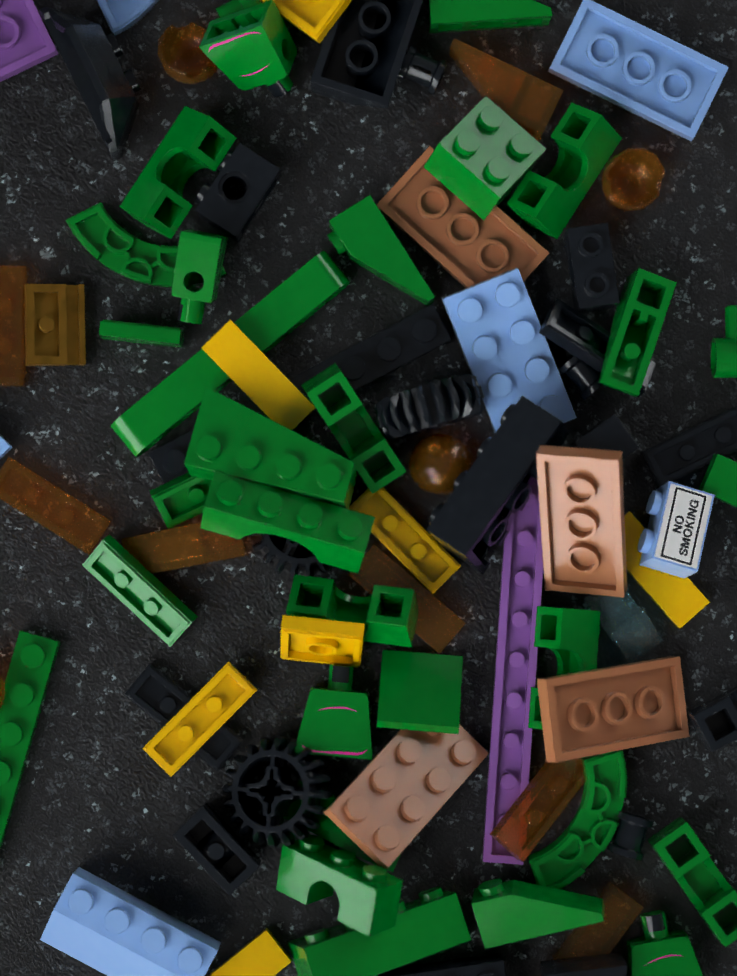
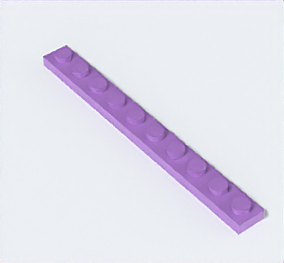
M534 478L529 483L532 490L522 511L519 510L516 513H511L508 518L506 530L509 533L503 542L482 861L490 863L524 864L533 728H528L531 687L536 685L538 647H534L537 606H541L543 580L538 480Z

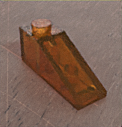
M454 38L449 55L483 98L487 96L540 142L564 90Z
M201 522L122 539L123 547L152 574L248 556L244 537L239 540L201 529Z

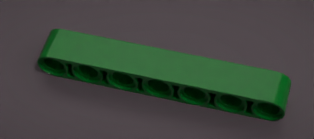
M322 251L236 320L234 324L265 355L349 285L350 280L326 251ZM201 349L119 416L110 427L137 458L200 408L205 387L220 392L233 380Z

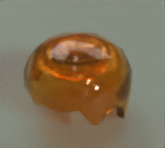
M194 22L178 28L170 25L158 39V57L167 75L175 81L184 84H196L208 80L218 70V67L199 48L207 29L198 26Z
M643 147L627 148L614 155L607 162L603 170L602 191L605 198L612 206L624 212L643 210L659 197L661 182L665 176V168L655 153Z
M445 434L429 435L416 443L409 457L410 475L414 482L418 484V487L426 492L440 495H451L457 477L464 470H469L473 465L472 454L463 442Z

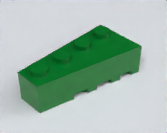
M205 387L184 462L191 476L212 481L214 473L217 471L349 509L358 475L354 462Z
M434 887L418 894L419 899L408 903L400 900L395 927L372 936H367L345 924H341L331 928L318 929L306 934L304 937L288 941L287 943L298 976H376L470 941L471 937L457 894L446 890L442 891L441 887Z

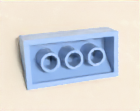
M80 867L71 875L40 938L41 941L107 976H205L221 944L218 940Z

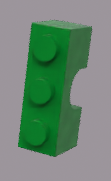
M575 103L570 104L550 136L557 143L559 151L557 162L552 171L543 177L528 170L507 203L528 226L556 239L564 230L622 139L601 114Z
M184 106L119 207L146 227L172 239L193 206L183 198V189L187 180L192 174L203 168L216 171L235 142L236 137L212 117Z
M336 363L301 385L350 461L355 463L356 470L372 494L407 472Z
M294 575L286 612L290 616L365 624L363 641L412 648L419 608L414 589L374 585L372 596L358 597L339 590L334 579Z
M537 606L534 647L549 648L553 651L558 663L556 676L597 669L601 611ZM531 687L528 728L543 730L538 687Z
M678 817L647 840L717 940L724 947H727L737 940V892L718 870L710 858L711 855L688 822Z
M309 835L304 840H295L294 844L290 846L282 845L276 885L277 891L308 905L332 896L335 890L339 899L337 921L367 936H372L395 927L403 880L388 874L387 870L382 866L369 865L355 858V854L350 851L338 850L325 844L324 839L315 835Z

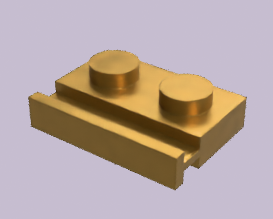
M25 284L26 366L86 365L84 284Z

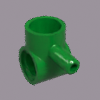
M737 305L725 307V338L712 339L710 364L713 378H737Z

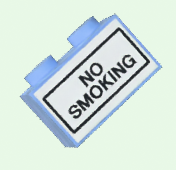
M668 481L656 489V491L653 490L646 507V513L650 514L648 528L642 531L638 541L637 549L638 552L642 553L639 565L683 579L698 572L715 495Z

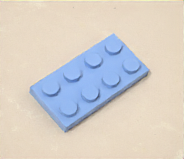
M583 0L548 72L692 142L729 67L592 0Z
M518 268L511 269L441 298L470 372L473 376H476L479 386L482 387L485 409L495 433L501 426L500 420L505 410L511 404L516 405L521 396L541 407L563 423L577 418L546 338L539 333L541 325Z

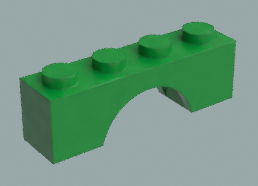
M215 471L204 504L200 528L239 540L251 534L281 536L309 549L319 563L358 574L375 517Z

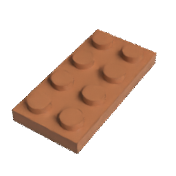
M430 146L378 202L377 207L384 216L465 288L514 268L519 269L524 282L549 255V252L498 206L483 220L428 172L424 165L434 151Z
M540 445L536 453L545 590L624 598L627 591L622 451Z
M669 656L537 679L547 762L557 763L690 737L680 656Z
M460 724L458 734L400 729L324 813L377 865L387 869L489 753Z

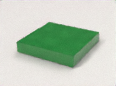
M383 650L377 727L458 734L463 656Z

